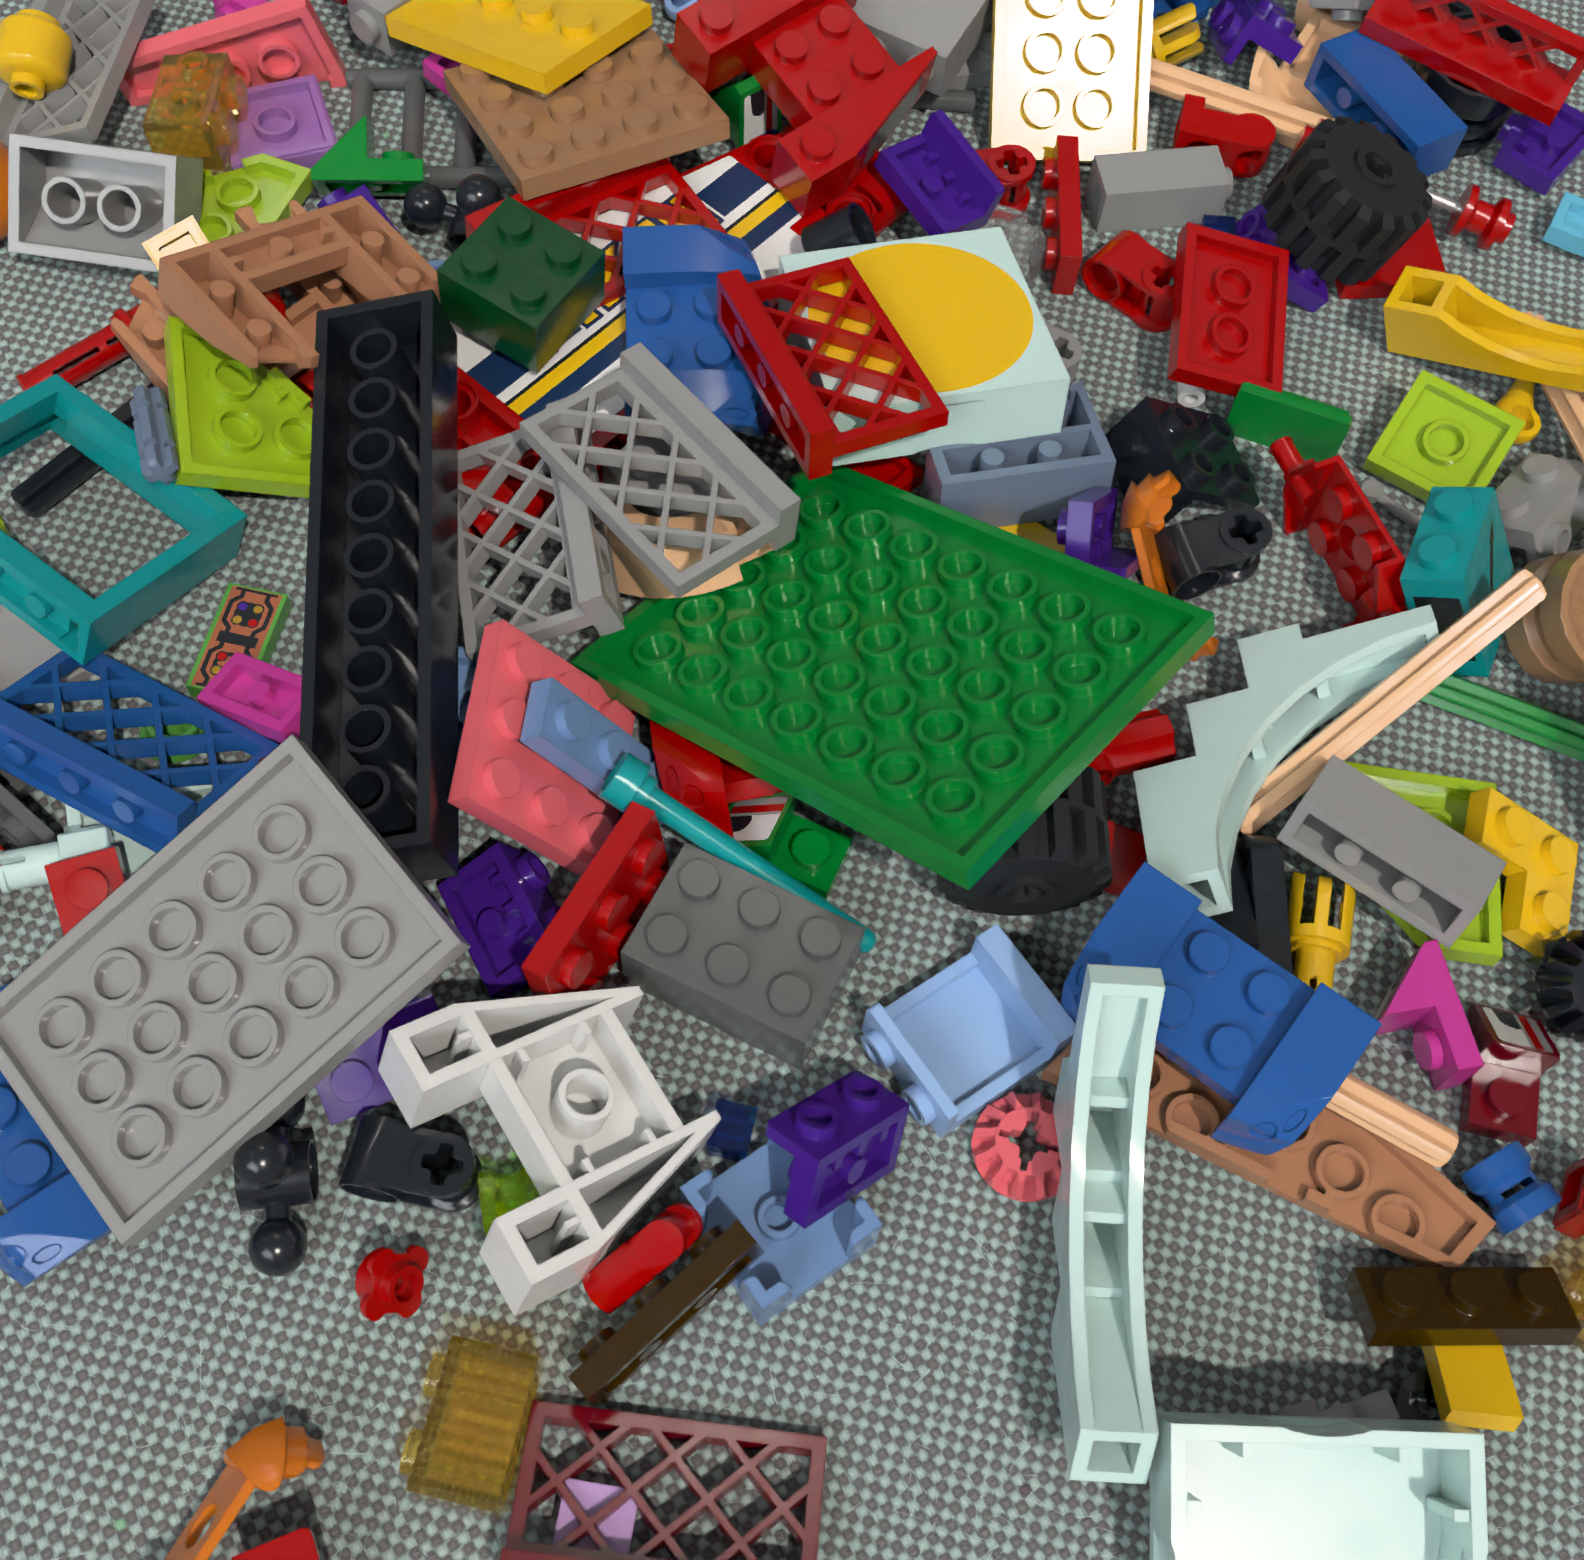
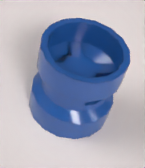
M1519 1140L1505 1146L1459 1176L1471 1194L1483 1197L1491 1208L1490 1217L1496 1222L1495 1227L1502 1237L1562 1201V1198L1551 1183L1538 1179L1530 1168L1531 1156ZM1519 1183L1522 1184L1524 1187L1522 1190L1504 1200L1501 1195L1502 1193Z

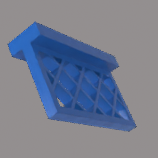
M60 651L0 692V769L156 853L163 849L258 764L259 759L268 756L280 745L102 653L82 666L64 651ZM77 667H81L99 676L101 679L96 681L60 683V679ZM139 697L151 703L152 706L111 710L110 699ZM103 699L104 710L62 713L61 702ZM54 702V713L31 715L20 709L24 704ZM192 724L203 730V734L164 737L162 725ZM154 726L155 738L114 740L113 729ZM106 729L107 741L84 743L65 732ZM244 751L253 757L246 763L217 765L215 753ZM202 753L207 755V766L168 768L166 756ZM158 757L159 769L137 771L118 760ZM211 785L212 791L196 803V801L171 788Z

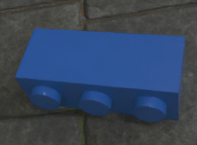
M1359 29L1322 42L1304 86L1335 119L1338 116L1350 117L1357 124L1364 120L1374 124L1381 133H1389L1398 140L1397 144L1404 151H1409L1418 162L1416 167L1426 177L1447 169L1469 127L1393 49L1358 33Z

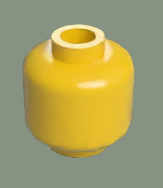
M22 9L17 11L16 14L3 18L0 22V78L9 85L10 90L20 97L39 100L49 92L65 87L69 77L73 44L70 36L61 27L57 19L48 13L34 9Z

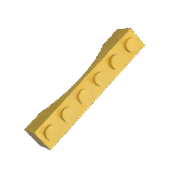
M1406 265L1383 305L1388 352L1584 393L1583 329H1575L1543 321L1510 308L1479 290L1461 275Z

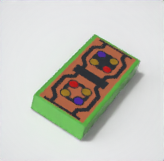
M229 582L185 685L190 696L197 697L236 651L266 663L270 662L292 608L287 594Z

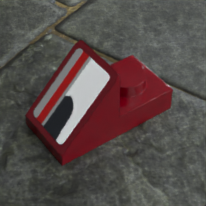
M1473 1003L1468 1010V1023L1484 1066L1462 1084L1459 1131L1508 1143L1519 1140L1526 1147L1537 1138L1540 1076L1560 1061V1053L1539 1019Z

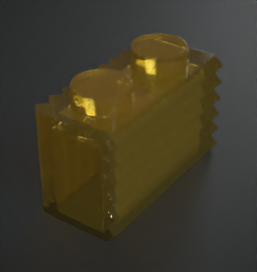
M452 1335L450 1338L447 1353L437 1351L434 1353L423 1387V1397L432 1399L424 1429L415 1427L411 1429L400 1461L399 1474L409 1476L406 1485V1491L421 1500L502 1519L527 1429L532 1400H535L544 1367L540 1356Z

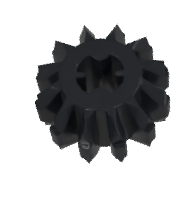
M1571 930L1565 936H1551L1546 940H1542L1544 955H1533L1531 958L1526 959V962L1536 973L1535 980H1529L1520 987L1529 993L1536 994L1537 999L1527 1013L1535 1016L1537 1019H1547V1032L1555 1037L1575 1039L1577 1043H1584V930Z

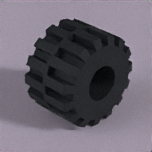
M1338 116L1334 121L1327 118L1317 125L1266 186L1267 191L1262 197V206L1268 211L1264 215L1268 229L1276 232L1278 237L1275 241L1280 248L1289 250L1296 258L1295 263L1305 271L1310 267L1317 273L1318 278L1331 283L1335 278L1343 285H1355L1359 280L1366 282L1386 264L1428 219L1429 215L1427 212L1432 208V196L1426 191L1430 186L1427 177L1416 167L1418 162L1409 151H1404L1397 144L1398 140L1389 133H1381L1374 124L1364 120L1357 124L1350 117Z
M1086 767L969 891L937 874L939 892L945 893V899L951 903L966 906L967 910L1005 916L1040 915L1063 911L1080 906V903L1094 900L1102 895V889L1110 887L1113 880L1105 781H1101L1100 773L1093 767Z

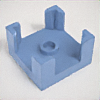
M769 1138L765 1145L713 1179V1173L708 1168L679 1187L680 1202L691 1205L702 1218L703 1230L699 1238L718 1224L727 1229L738 1220L764 1250V1253L731 1283L759 1326L766 1323L874 1246L883 1225L862 1196L855 1200L854 1205L849 1199L806 1229L783 1214L790 1183L787 1173L795 1156Z

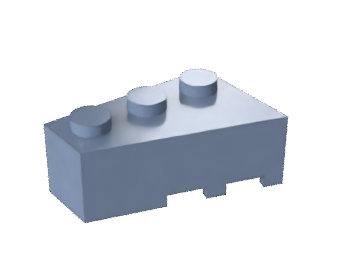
M1082 381L1069 386L1062 428L1059 433L986 444H953L927 449L923 497L995 527L1058 519L1061 509L1068 508L1069 500L1094 486L1111 487L1116 459Z

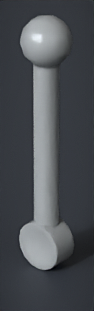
M1367 479L1362 482L1360 488L1370 504L1378 503L1417 530L1421 518L1384 494L1383 486L1379 481Z

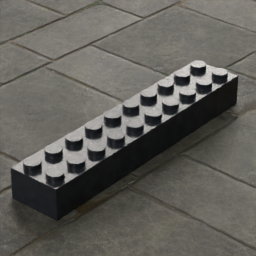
M433 289L321 310L316 313L315 350L320 355L318 367L314 368L299 739L306 743L418 882L459 876V808L447 802L458 754L457 334Z

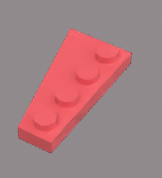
M274 0L139 41L119 89L131 106L201 100L202 92H229L316 74L318 82L329 81L331 88L347 87V83L345 80L346 67L310 0Z

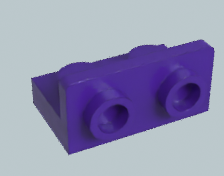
M497 842L461 868L459 876L447 878L437 888L458 931L471 946L468 951L490 996L498 999H507L528 984L521 965L561 906L556 904L547 887L551 883V877L543 862L530 851L523 852L500 842Z
M855 1070L768 1120L766 1137L795 1156L787 1173L790 1183L783 1214L806 1229L895 1169L910 1103L885 1088L876 1079Z

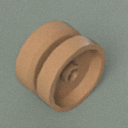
M1584 548L1530 561L1523 568L1541 581L1547 595L1542 602L1505 631L1509 650L1522 669L1544 683L1557 685L1584 683Z

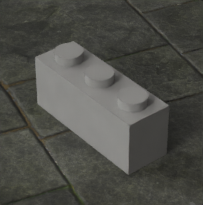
M1334 755L1327 762L1276 838L1434 940H1438L1439 943L1448 949L1481 911L1507 862Z

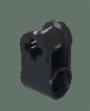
M1236 507L1193 522L1187 521L1172 525L1155 536L1156 546L1166 585L1172 597L1182 601L1189 600L1210 590L1236 582H1243L1251 578L1258 569L1260 553L1264 552L1272 539L1273 530L1268 518L1254 508Z
M361 1115L356 1125L338 1187L350 1194L385 1203L401 1202L444 1212H460L470 1208L480 1198L485 1188V1172L481 1162L475 1157L471 1146L458 1135L421 1127L410 1129L407 1123L378 1115ZM456 1161L462 1169L460 1175H448L444 1185H441L435 1178L436 1172L449 1171L452 1162Z

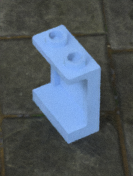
M997 923L975 938L971 952L885 1008L877 1002L866 1009L861 1029L864 1034L861 1036V1042L875 1066L882 1071L889 1068L904 1088L901 1091V1098L910 1103L909 1113L921 1126L929 1123L941 1139L981 1112L988 1104L997 1101L1047 1067L1072 1042L1076 1023Z

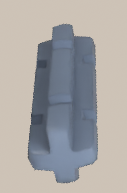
M141 384L133 389L134 398L130 401V408L134 418L133 425L138 454L141 457L142 475L150 483L162 481L167 485L175 481V471L180 467L178 455L174 448L176 444L170 414L167 410V397L165 392L158 386L147 388Z

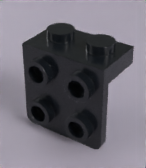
M1146 396L1105 434L1116 459L1114 473L1124 497L1131 481L1138 485L1149 473L1155 477L1170 470L1180 483V490L1171 497L1173 505L1163 517L1165 523L1169 522L1193 500L1229 508H1255L1260 504V499L1253 486L1255 484L1254 475L1248 466L1242 462L1233 442V429L1222 416L1216 413L1210 414L1185 407L1179 403H1170Z

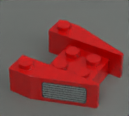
M699 0L677 13L672 55L686 73L695 79L707 93L746 70L755 77L756 81L795 128L777 140L770 178L802 218L847 191L925 92L938 53L932 46L901 66H898L852 9L855 7L857 0Z

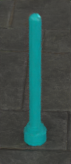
M626 752L610 772L598 793V797L619 811H622L625 807L628 808L632 801L654 810L660 822L704 851L866 928L860 953H867L875 947L876 935L870 928L656 787L658 779L649 774L651 767L630 752Z

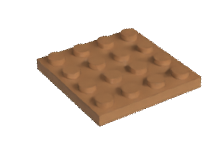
M648 27L548 95L462 63L460 66L443 70L447 92L524 201L730 139V124L727 115L703 87L686 73L672 55V51L651 27Z

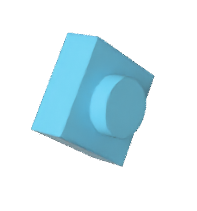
M1565 191L1555 209L1542 241L1559 247L1564 251L1584 257V198Z

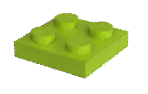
M1422 369L1369 453L1362 468L1427 502L1432 486L1487 487L1526 422Z

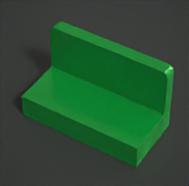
M1243 382L1236 397L1233 398L1226 421L1232 427L1234 436L1270 447L1273 442L1281 437L1290 436L1302 458L1307 460L1314 459L1315 462H1319L1337 455L1350 429L1352 417L1349 415L1350 411L1285 390L1279 393L1249 382Z

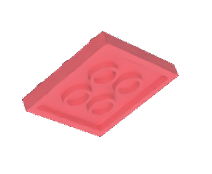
M502 619L484 627L447 802L573 873L582 876L618 823L620 811L520 742L531 684L535 681L553 677L631 736L636 711L608 697L599 682Z

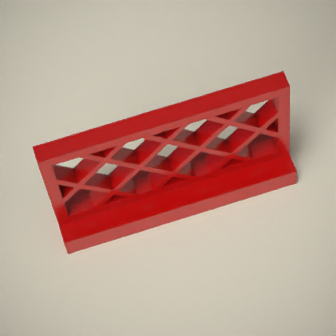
M670 157L526 201L522 199L519 193L510 196L566 230L583 234L582 239L589 243L592 236L622 242L618 257L605 255V271L613 272L611 280L605 283V299L597 308L626 295L623 278L622 227L624 226L597 221L600 213L609 209L631 213L627 227H636L639 215L669 221V225H677L678 223L700 225L728 234L671 164ZM665 184L676 197L674 206L644 200L647 192ZM505 199L465 216L466 239Z
M849 257L747 283L740 269L717 274V321L808 480L832 474V463L835 457L948 425L949 411ZM842 281L848 291L842 298L818 291L817 289L820 286ZM781 298L794 303L787 313L764 306L762 302ZM807 306L833 314L828 324L801 317ZM845 318L869 324L872 329L868 336L840 327ZM790 333L818 340L812 351L786 343ZM830 344L858 352L852 363L824 355ZM872 356L895 363L897 368L892 376L865 368L864 366L869 357ZM815 371L842 379L837 390L833 391L813 385L809 379ZM854 383L883 392L877 404L849 396L848 394ZM898 396L920 403L923 409L905 413L889 408L894 397ZM838 412L868 420L865 426L844 432H839L833 422Z

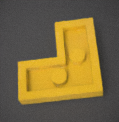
M1491 786L1472 792L1469 797L1463 836L1507 862L1502 871V874L1507 877L1501 913L1502 936L1533 955H1544L1542 940H1546L1551 936H1565L1568 933L1579 844Z

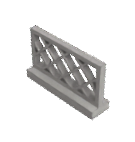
M33 0L29 9L39 10L56 18L71 38L73 53L69 77L65 87L51 91L39 100L26 99L16 95L10 90L9 85L0 78V141L9 148V133L79 142L97 140L156 0ZM82 116V119H81L80 122L73 123V122H75L79 117Z
M641 342L620 353L619 369L519 423L520 436L677 599L764 545L769 544L777 551L795 540L801 499ZM616 394L632 408L631 417L596 413V406ZM558 426L583 429L581 445L553 442L546 433ZM592 430L628 434L626 450L590 446ZM636 435L663 439L671 447L670 456L634 452ZM586 464L622 468L620 485L592 482L585 475ZM631 469L666 473L665 491L628 486ZM675 475L702 478L711 487L710 496L673 492ZM625 504L662 508L660 526L632 523L624 515ZM670 509L708 514L706 532L668 527ZM715 515L743 518L752 529L741 536L713 533ZM665 545L703 549L702 559L679 572L664 556Z
M558 401L546 404V408L557 403ZM558 426L546 434L553 442L581 445L583 429ZM520 429L458 450V592L466 655L474 664L477 663L483 637L482 627L497 607L514 614L509 623L538 643L594 625L601 636L625 629L607 525L542 458L533 470L517 464L524 453L532 448L520 436ZM592 438L590 440V446H593ZM484 464L492 467L476 490L463 485L462 472ZM586 464L585 475L592 482L599 483L597 466ZM508 475L524 481L508 504L492 498ZM543 489L554 494L555 499L542 517L538 519L525 513L524 510L538 491ZM483 508L499 514V516L481 539L469 533V527ZM516 522L532 530L514 554L498 545ZM549 537L562 543L563 549L550 567L546 569L531 562V560ZM491 556L506 563V566L488 589L477 584L475 577ZM525 572L540 580L521 605L505 597V595L521 573ZM556 587L570 593L573 609L548 617L538 613Z

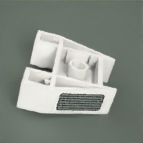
M639 986L455 1003L392 1029L388 1033L378 1071L410 1129L484 1096L540 1194V1197L494 1219L479 1251L514 1317L578 1284L696 1158L722 1119L717 1110L686 1125H683L626 1032L644 995Z

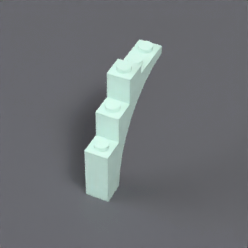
M1431 605L1304 639L1302 638L1299 623L1238 639L1237 642L1248 688L1186 704L1196 756L1133 772L1147 862L1201 899L1202 903L1198 910L1209 917L1233 911L1230 871L1237 835L1254 796L1265 783L1267 776L1313 730L1351 704L1357 702L1439 635Z
M1087 964L1070 1056L1062 1058L1053 1106L1062 1169L1052 1215L1060 1289L1050 1335L1069 1480L1146 1484L1159 1436L1151 1382L1145 1317L1143 1182L1149 1089L1156 1035L1165 992L1161 968Z

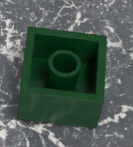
M508 196L437 269L440 304L451 323L538 373L605 299V252Z

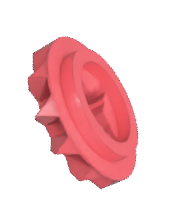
M1011 1091L1003 1098L988 1104L978 1118L972 1133V1156L979 1174L996 1192L1016 1201L1038 1202L1057 1195L1062 1168L1053 1114L1054 1103L1045 1099L1041 1092L1016 1094ZM1033 1122L1035 1123L1034 1130L1037 1131L1035 1136L1036 1142L1046 1146L1048 1152L1036 1151L1023 1171L1020 1170L1022 1161L1019 1158L1020 1148L1015 1143L1009 1142L1008 1136L1020 1137L1029 1123Z

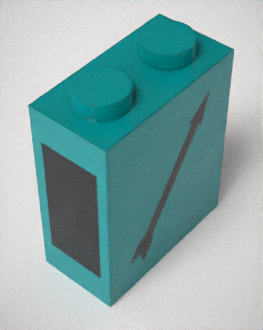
M1432 486L1399 580L1408 610L1431 605L1437 622L1438 632L1441 634L1515 574L1495 487ZM1502 634L1453 674L1489 677Z

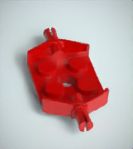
M1290 436L1281 437L1273 442L1269 452L1273 455L1284 473L1283 479L1285 481L1283 487V532L1287 536L1305 529L1308 531V539L1312 549L1319 556H1323L1336 577V585L1340 595L1346 602L1351 603L1357 612L1355 620L1343 625L1342 628L1406 611L1407 608L1404 605L1405 596L1399 580L1406 560L1341 456L1337 455L1319 462H1315L1314 459L1304 461Z

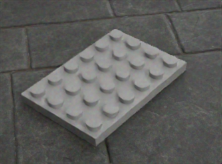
M291 734L0 992V1071L119 1243L126 1246H137L233 1160V1156L240 1146L253 1136L266 1131L471 946L306 743Z

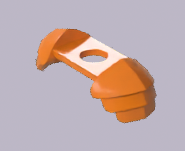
M1170 470L1155 477L1149 473L1138 485L1131 481L1122 502L1120 530L1132 533L1144 586L1167 595L1169 593L1154 534H1158L1165 529L1166 523L1163 517L1173 505L1171 497L1180 490V483ZM1211 637L1189 661L1197 662L1200 656L1215 655L1219 647V640Z
M283 1416L253 1428L223 1453L224 1462L227 1466L164 1560H208L254 1488L263 1491H274L280 1487L282 1479L298 1477L304 1472L306 1467L313 1470L319 1469L325 1459L322 1442L308 1437L304 1426H286ZM215 1515L210 1527L208 1528L204 1536L197 1542L204 1527Z

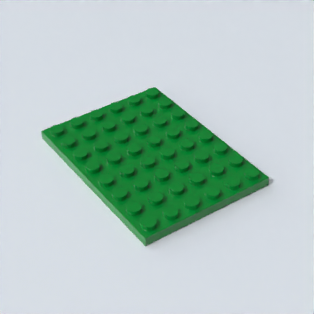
M839 465L832 466V474L808 480L801 468L784 482L801 499L795 540L777 551L772 550L740 565L742 581L712 592L678 599L646 598L623 617L625 629L601 636L574 658L571 664L599 682L607 696L611 699L617 700L624 706L969 891L1215 633V620L1213 612Z

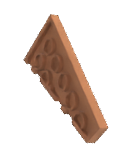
M1072 1042L1044 1069L1040 1077L1041 1079L1055 1086L1058 1085L1062 1058L1070 1056ZM1156 1049L1154 1050L1146 1131L1421 1267H1460L1496 1225V1222L1432 1165L1327 1107H1324L1293 1144L1270 1155L1251 1152L1210 1138L1233 1104Z

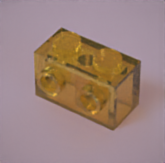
M192 51L181 55H164L142 124L153 152L202 158L203 170L226 168L231 146L236 145L238 140L237 124L241 109H246L248 102L245 81L241 75L235 74L228 53Z

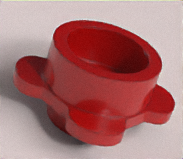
M413 1244L405 1251L400 1252L390 1247H379L371 1251L363 1259L356 1273L355 1289L361 1300L360 1311L366 1319L378 1321L384 1314L396 1313L403 1318H408L418 1310L422 1301L421 1293L424 1286L422 1272L427 1267L429 1261L425 1248Z

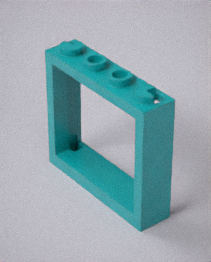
M54 374L0 404V458L45 432L52 430L191 533L93 599L0 530V604L83 666L237 557L248 515L212 488L175 485V481L167 485L162 481L153 483L147 481L142 475L141 457L138 454L134 429L126 426L95 403L88 395L80 392L59 375Z

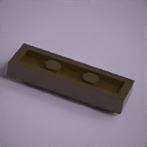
M738 1220L727 1229L721 1224L714 1226L692 1246L688 1255L693 1261L672 1281L667 1275H663L652 1282L636 1298L633 1306L638 1312L617 1332L611 1326L603 1329L580 1350L577 1358L582 1364L568 1376L569 1379L588 1401L602 1405L764 1253V1250Z
M1353 1267L1344 1283L1367 1346L1571 1345L1582 1330L1580 1322L1553 1267Z

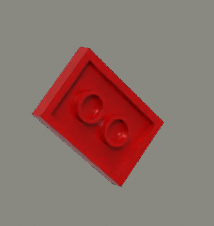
M1190 222L1185 224L1178 233L1167 379L1236 397L1243 382H1249L1282 393L1289 250Z
M634 801L630 803L521 965L534 996L601 990L604 987L603 981L615 962L621 963V950L670 869L657 815L654 810Z

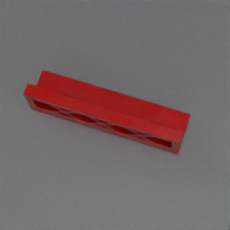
M1375 0L1358 33L1548 126L1553 122L1573 85L1584 70L1583 37L1506 0ZM1459 1L1470 6L1474 18L1463 20L1453 15L1447 3ZM1509 25L1519 30L1523 41L1511 43L1500 38L1496 27ZM1557 48L1577 59L1568 71L1548 61L1545 51Z

